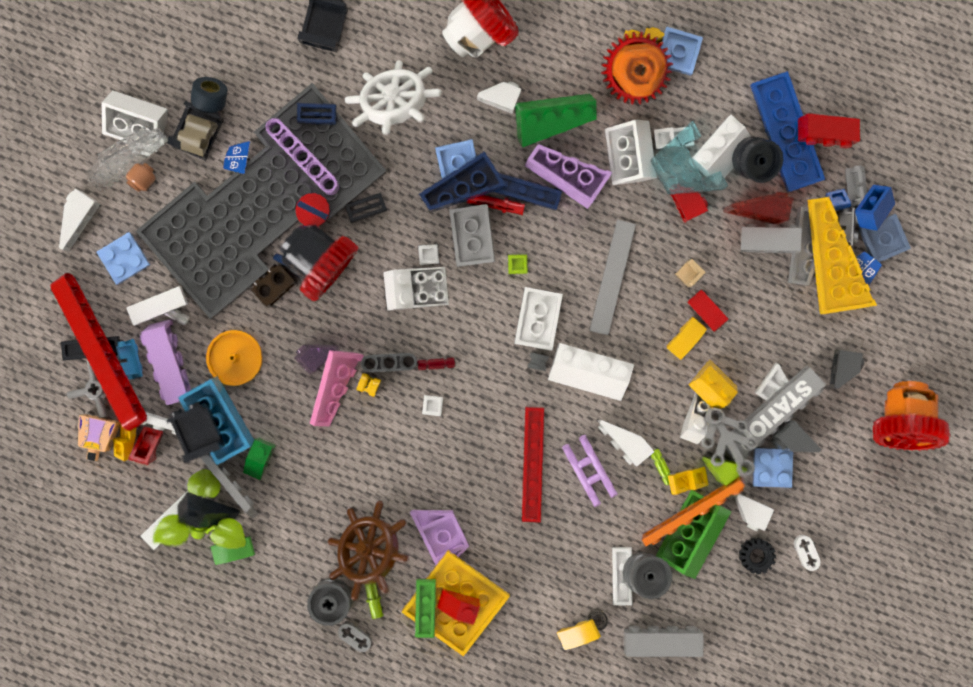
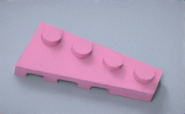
M329 351L310 424L313 426L330 427L340 406L339 400L343 394H346L348 390L346 386L350 378L354 377L357 371L355 367L358 361H362L364 355L352 352Z

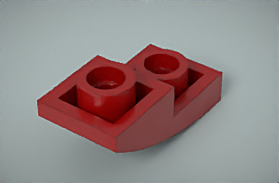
M702 289L687 301L714 332L729 320Z

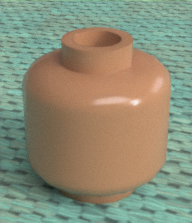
M136 163L126 174V179L128 180L126 183L138 192L141 190L147 191L156 179L152 173L154 169L146 163L143 165Z

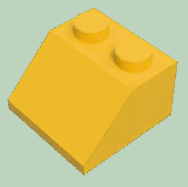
M711 359L688 384L711 408H724L738 393L737 385Z

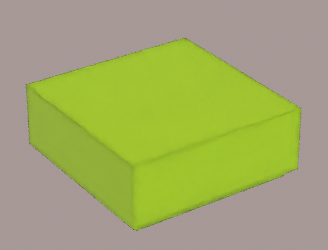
M527 254L508 255V274H528Z

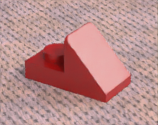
M144 426L128 459L145 465L155 461L157 458L156 449L162 439L163 431Z

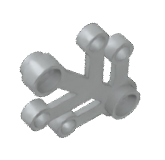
M710 408L705 414V420L709 425L706 436L701 441V446L704 449L713 447V437L717 428L720 438L716 453L711 458L712 465L719 467L724 463L723 455L727 446L737 463L738 474L742 477L750 476L754 472V464L749 460H744L734 442L744 445L747 450L751 451L757 447V440L752 437L747 438L729 432L725 425L734 427L737 433H744L748 427L747 423L743 420L737 421L725 417L723 411L719 408ZM712 415L717 417V421L712 419ZM738 424L743 425L744 429H739ZM705 440L710 441L711 445L707 446ZM748 441L753 442L754 446H749ZM715 457L720 459V463L715 462ZM741 467H746L747 472H743Z

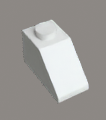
M502 82L479 92L477 100L513 114L516 107L515 103H517L521 94V88H518L519 85L514 82Z
M741 494L735 495L734 498L743 521L748 523L747 527L757 532L758 529L765 531L774 509Z

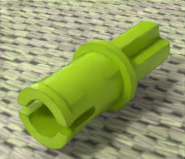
M376 583L365 584L368 598L366 602L369 603L371 618L377 619L384 616L380 603L381 596L378 594Z

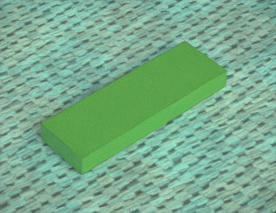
M416 579V638H434L436 579Z

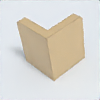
M690 259L675 275L686 286L691 287L706 272L693 259Z

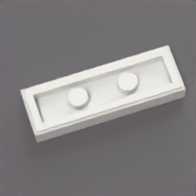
M178 286L126 307L133 326H136L188 305L182 287Z
M612 547L613 606L633 605L632 591L627 588L622 574L625 562L632 556V547Z

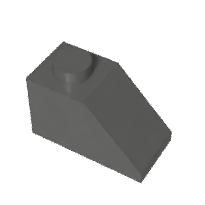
M834 350L829 388L839 389L860 373L864 366L863 353Z

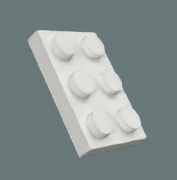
M525 287L514 344L552 351L563 294Z

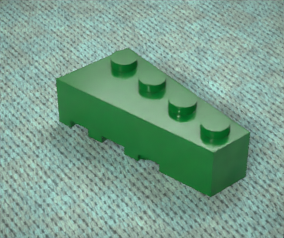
M591 94L515 103L517 139L522 148L597 119L596 100Z

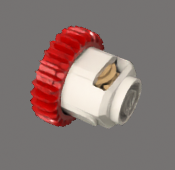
M463 0L450 13L447 27L442 33L447 43L458 55L465 57L469 54L471 57H478L495 42L501 46L510 44L519 35V30L516 22L501 0Z

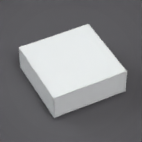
M437 244L418 246L420 265L439 264Z
M424 395L422 414L441 416L443 397Z

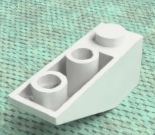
M696 392L685 418L680 438L698 444L706 436L709 424L705 420V414L711 407Z
M598 420L600 423L598 428L605 436L607 434L610 435L613 439L610 442L617 450L621 449L625 453L623 458L629 465L633 463L637 467L654 453L653 449L641 436L603 420Z

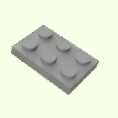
M488 204L449 209L457 267L495 262Z

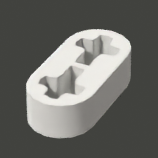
M806 535L797 536L794 540V546L801 564L810 571L818 569L821 562L813 541ZM802 539L808 541L806 544L807 551L799 546L802 543ZM808 554L812 559H815L813 566L806 564L809 561Z

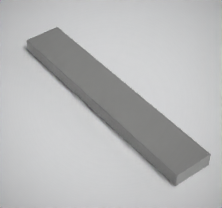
M621 220L616 221L589 331L604 335L609 334L636 224Z

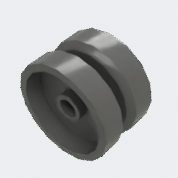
M638 552L630 556L624 564L622 572L623 581L627 588L643 598L651 600L660 598L671 586V568L666 561L658 556L647 552Z
M327 578L320 581L313 588L307 600V609L311 618L316 623L324 626H333L340 623L347 616L352 605V592L349 586L337 578L335 580Z

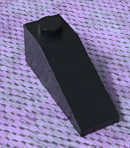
M189 492L185 494L178 504V522L193 527L218 526L220 520L226 518L235 520L240 513L238 509Z

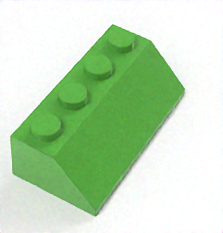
M691 490L681 510L704 496ZM715 504L710 507V511L706 514L695 516L690 524H682L677 527L678 530L671 535L667 534L656 556L662 558L669 566L683 575L695 579L732 511Z

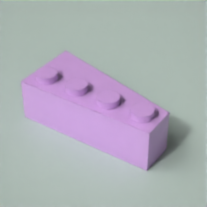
M539 144L525 164V167L587 209L613 173L601 170L592 164L588 165L578 161L579 159L567 157L560 152Z

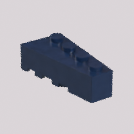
M484 151L419 193L429 211L435 212L506 188L507 186Z

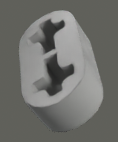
M345 622L338 630L339 637L357 651L366 652L369 650L372 644L371 637L353 623ZM348 627H350V632L354 635V637L350 634H347L345 636L343 634V628L347 629ZM356 637L360 640H363L365 638L367 640V646L363 645L362 647H360V642L356 639Z

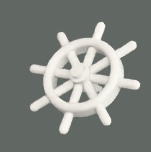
M398 60L393 70L382 72L374 77L365 72L363 79L367 83L364 85L360 95L347 96L344 99L346 104L360 103L363 113L352 121L353 126L357 127L369 119L374 123L382 124V132L389 134L391 124L403 123L411 117L422 122L424 116L419 111L423 107L426 98L439 97L442 94L440 89L425 90L422 80L432 73V68L426 67L418 74H415L412 71L402 69L403 63ZM412 87H415V88H416V91H408V90L411 89ZM370 102H377L372 107L370 106Z

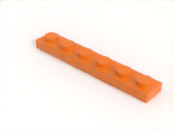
M739 476L727 486L722 485L643 534V543L645 546L657 544L662 539V536L673 534L678 530L677 527L682 524H690L695 516L706 514L710 511V507L715 504L717 506L723 504L728 496L732 494L735 496L744 490L743 487H745L744 479L742 476Z

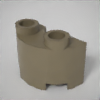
M188 114L184 130L181 129L178 133L181 149L204 156L208 148L209 139L214 135L218 124Z

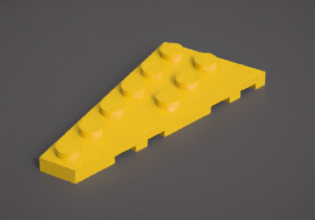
M823 197L807 200L820 314L877 306L875 299L872 298L869 292L870 288L862 276V270L852 247L845 238L846 234L841 229L837 220L838 216L830 198Z

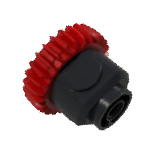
M314 224L307 227L299 225L285 240L280 251L283 253V264L303 280L300 291L312 301H317L347 268L358 251V246L346 236H342L335 241Z

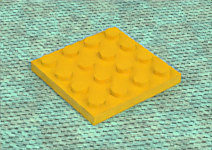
M447 550L426 578L436 579L435 637L464 657L508 600L510 594ZM442 589L480 599V609L475 625L457 621L437 608ZM416 592L402 609V613L414 622L416 615Z

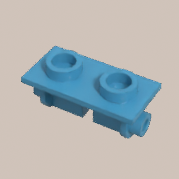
M135 340L117 342L118 346H116L119 360L126 359V362L120 363L128 380L142 377L143 367L139 361L138 346L135 344Z

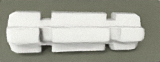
M177 309L164 314L174 321L177 320L181 325H186L190 319L189 316L184 313L181 314Z

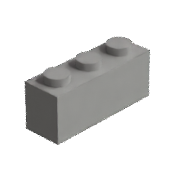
M746 224V227H742L741 252L800 254L802 228L792 224L786 225V228H778L776 224H767L766 227H758V224Z

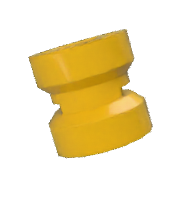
M363 373L356 390L360 392L365 391L368 395L375 397L381 379H373L369 374Z

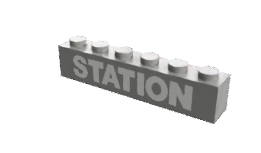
M806 365L744 420L748 426L744 433H737L735 429L731 432L747 438H755L758 443L756 448L760 447L765 442L764 438L769 434H775L779 430V425L790 421L794 417L793 413L795 411L805 408L809 404L808 400L821 394L826 384ZM738 425L739 429H744L743 425ZM748 441V445L753 447V442ZM734 442L745 460L750 455V450H747L744 445ZM726 446L725 450L732 456L728 447Z

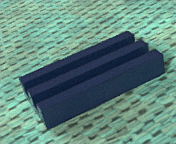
M297 103V123L336 125L337 105ZM301 109H332V112H302ZM301 116L332 117V119L301 118Z

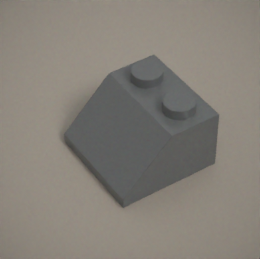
M796 421L783 422L778 426L779 430L775 434H769L772 438L770 442L777 449L780 448L783 451L820 452L822 450Z

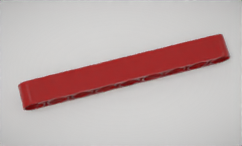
M65 273L50 284L51 290L120 424L125 430L132 431L147 420V415L77 280L72 274Z

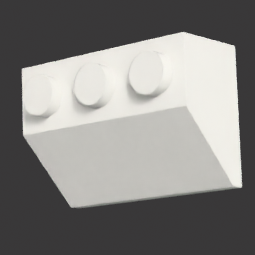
M112 91L102 101V134L155 152L158 151L167 124V109Z
M730 115L689 162L712 183L718 186L733 169L732 156L736 146L744 138L751 136L746 127Z
M632 120L605 129L610 170L613 172L611 174L612 185L642 182L657 178L649 121Z

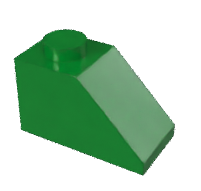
M261 438L254 439L246 458L243 473L261 480L276 445Z

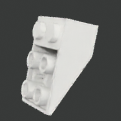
M445 267L399 269L384 272L387 311L449 305Z

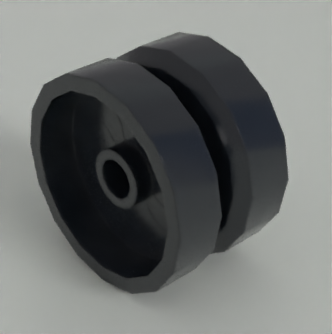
M755 136L744 138L739 142L732 156L733 168L736 173L746 179L759 183H765L775 178L782 169L784 160L783 152L778 144Z

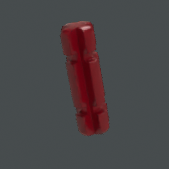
M454 358L418 361L419 370L455 367Z

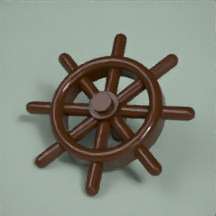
M381 500L376 502L373 516L357 518L355 511L349 508L347 515L351 524L345 529L340 539H328L329 545L338 547L337 558L339 567L330 573L329 578L335 580L344 574L348 579L354 581L351 594L353 601L358 600L362 584L378 583L381 592L384 594L388 593L389 588L384 578L392 570L396 561L407 563L409 560L407 555L398 553V538L396 535L399 530L405 527L406 521L401 519L391 526L385 520L380 519L383 508ZM369 527L368 535L366 538L363 529ZM378 527L382 534L374 540ZM356 535L359 540L358 544L353 543V540L356 537ZM384 542H386V549L380 547ZM350 550L356 551V554L350 558ZM377 559L382 561L380 565H378ZM360 561L358 572H356L353 565ZM369 562V565L373 572L365 575L367 564Z

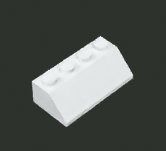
M558 343L548 380L621 401L629 384L634 364Z

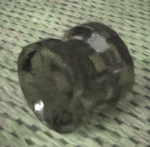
M593 609L588 614V620L594 619L593 621L598 631L607 627L608 618L602 609Z

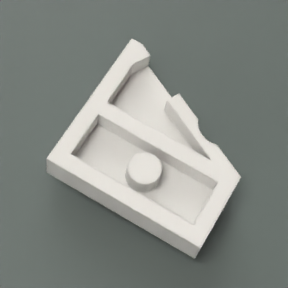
M778 363L774 364L755 391L757 395L766 401L788 382Z

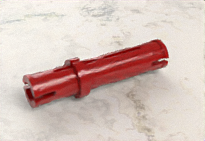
M482 195L467 200V204H488V208L501 210L505 214L510 212L523 216L525 203L509 201V198L500 199Z

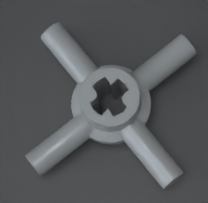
M87 361L90 380L86 383L85 388L67 392V397L72 399L87 395L91 400H95L99 418L106 417L107 413L103 400L106 395ZM98 386L99 390L95 392L94 388Z

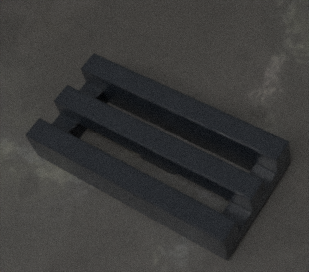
M381 193L351 202L345 206L351 223L387 211ZM379 198V202L353 211L350 210L351 207ZM380 205L382 206L381 209L353 218L354 214L375 208Z

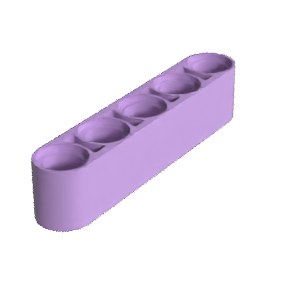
M274 118L266 123L268 134L327 195H334L339 191L340 186L335 177L280 120ZM275 125H280L281 127L278 133H272V128ZM288 139L294 140V144L291 147H285V142ZM307 153V159L302 162L299 161V155ZM320 167V174L312 175L313 168ZM334 181L332 189H325L326 182Z

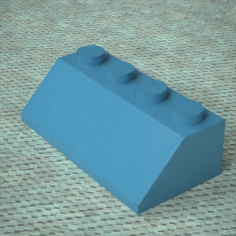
M218 376L178 397L185 411L189 410L188 406L200 402L201 405L207 402L225 443L224 447L210 453L216 465L252 446L254 438Z

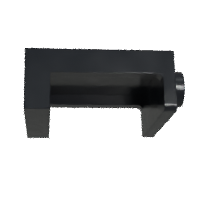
M309 0L302 32L299 31L297 37L298 41L301 44L337 53L348 12L345 1Z
M185 101L184 105L186 108L173 137H168L166 143L206 161L224 119L220 116V112H205L197 109L192 102ZM188 114L218 124L214 135L209 139L208 148L204 156L181 149L178 133L181 129L184 130Z
M200 402L188 406L189 410L184 412L181 409L170 413V418L166 419L167 423L171 422L184 451V455L181 456L184 464L225 446L207 402L201 405Z

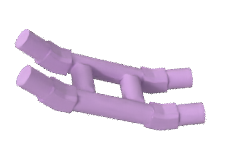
M582 435L579 437V440L588 455L586 458L578 461L569 444L564 445L562 449L594 507H597L601 502L593 490L592 484L601 480L611 498L617 496L618 493L586 435ZM592 463L597 473L587 478L582 468Z

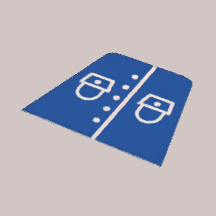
M250 141L229 147L224 159V169L245 174Z
M863 252L856 259L862 270L865 283L869 286L879 271L881 263L867 252Z

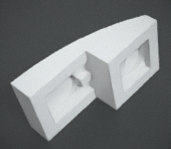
M692 126L654 130L656 149L694 146Z

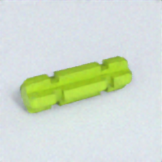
M655 449L653 450L654 453L651 454V458L655 460L654 464L660 476L663 477L664 484L666 486L670 485L668 476L671 475L664 458L661 457L660 450Z

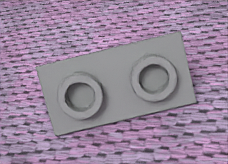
M854 166V168H845L847 195L851 201V206H859L867 194L865 167Z
M845 208L839 212L840 226H846V230H844L845 238L848 244H851V247L854 248L855 243H858L859 232H855V224H858L855 213L856 209L853 208L852 212H849V209Z

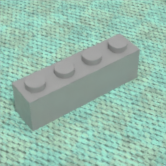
M629 626V629H624V653L626 657H703V632L696 626H686V629H679L677 626H667V629H659L658 626H648V629H640L639 626Z

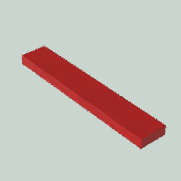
M525 407L522 522H541L544 439L543 407Z

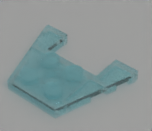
M694 121L690 122L686 128L651 159V163L668 195L724 190L728 187L721 171L703 178L686 148V144L701 137Z

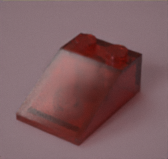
M776 192V194L733 203L725 207L723 212L780 225L789 221L794 198L788 197L787 193Z

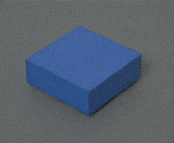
M845 189L825 194V197L830 198L835 211L851 207V201Z

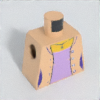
M88 414L79 415L78 446L88 449L87 460L98 461L100 451L107 452L111 450L113 438H116L120 428L119 421Z

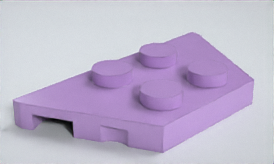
M453 510L410 511L435 565H437L447 550L459 557L469 547V543Z

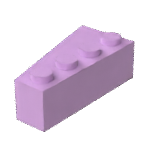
M172 319L150 324L141 332L142 335L140 336L143 346H146L148 351V362L154 368V379L161 388L159 390L162 400H165L166 405L180 402L178 397L191 390L186 369H181V366H183L182 354L176 350L177 336L171 332L170 326L174 325Z

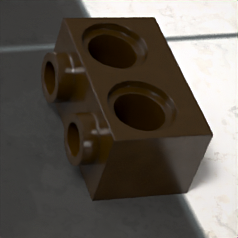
M276 264L267 271L268 275L263 279L259 278L253 283L254 287L251 289L256 297L268 308L297 283L293 276L280 264L278 266ZM283 273L285 280L279 284L276 281V277L278 274ZM265 286L270 288L268 296H263L262 289Z

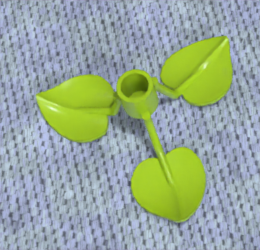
M201 469L193 474L187 483L189 493L204 498L217 497L221 487L220 481L207 469ZM170 514L160 520L153 535V543L178 546L185 543L190 534L195 539H202L212 531L210 538L217 546L236 549L246 545L241 524L231 518L222 519L219 521L218 526L213 525L208 528L193 527L178 522V514Z

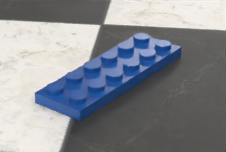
M788 71L752 83L750 87L768 139L778 144L783 152L784 160L780 174L787 193L825 180L814 145H807L806 142L798 141V119L803 116Z

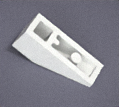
M77 189L69 193L66 198L67 202L64 205L59 248L65 251L71 249L100 206L99 202Z

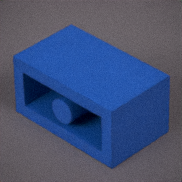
M873 185L855 210L860 228L878 231L895 205L891 187Z

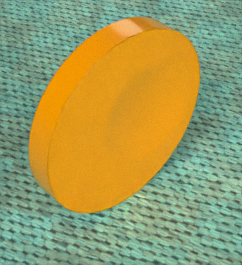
M229 330L217 335L209 344L206 353L207 367L212 376H218L221 383L231 386L242 385L251 381L260 371L263 361L262 350L257 340L250 334L239 330Z

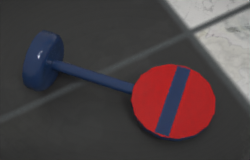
M316 193L306 194L301 197L295 208L296 216L304 227L314 224L319 227L326 222L330 214L327 200ZM275 254L273 259L283 264V255Z

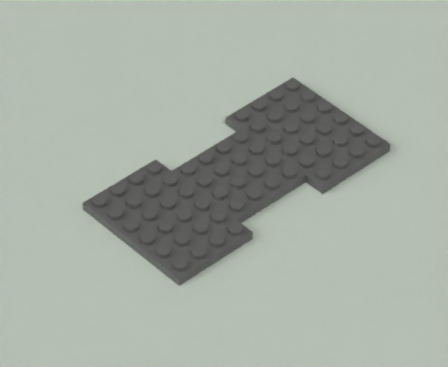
M313 83L270 119L280 120L335 177L340 186L336 194L327 195L266 131V123L270 120L268 119L254 131L266 147L246 163L245 174L235 172L208 196L196 182H193L136 230L139 236L210 319L217 316L249 289L256 280L262 278L267 273L269 268L258 255L299 222L295 208L301 197L310 193L323 196L330 207V214L327 219L329 221L387 172L338 113L336 125L297 123V103L330 104ZM301 109V111L332 112V109ZM301 116V118L332 119V117ZM275 125L272 128V133H278L281 128L280 125ZM288 139L285 142V147H291L294 144V140ZM301 153L298 158L299 161H305L307 153ZM313 168L312 175H319L321 168ZM328 181L325 184V189L327 190L334 187V181Z

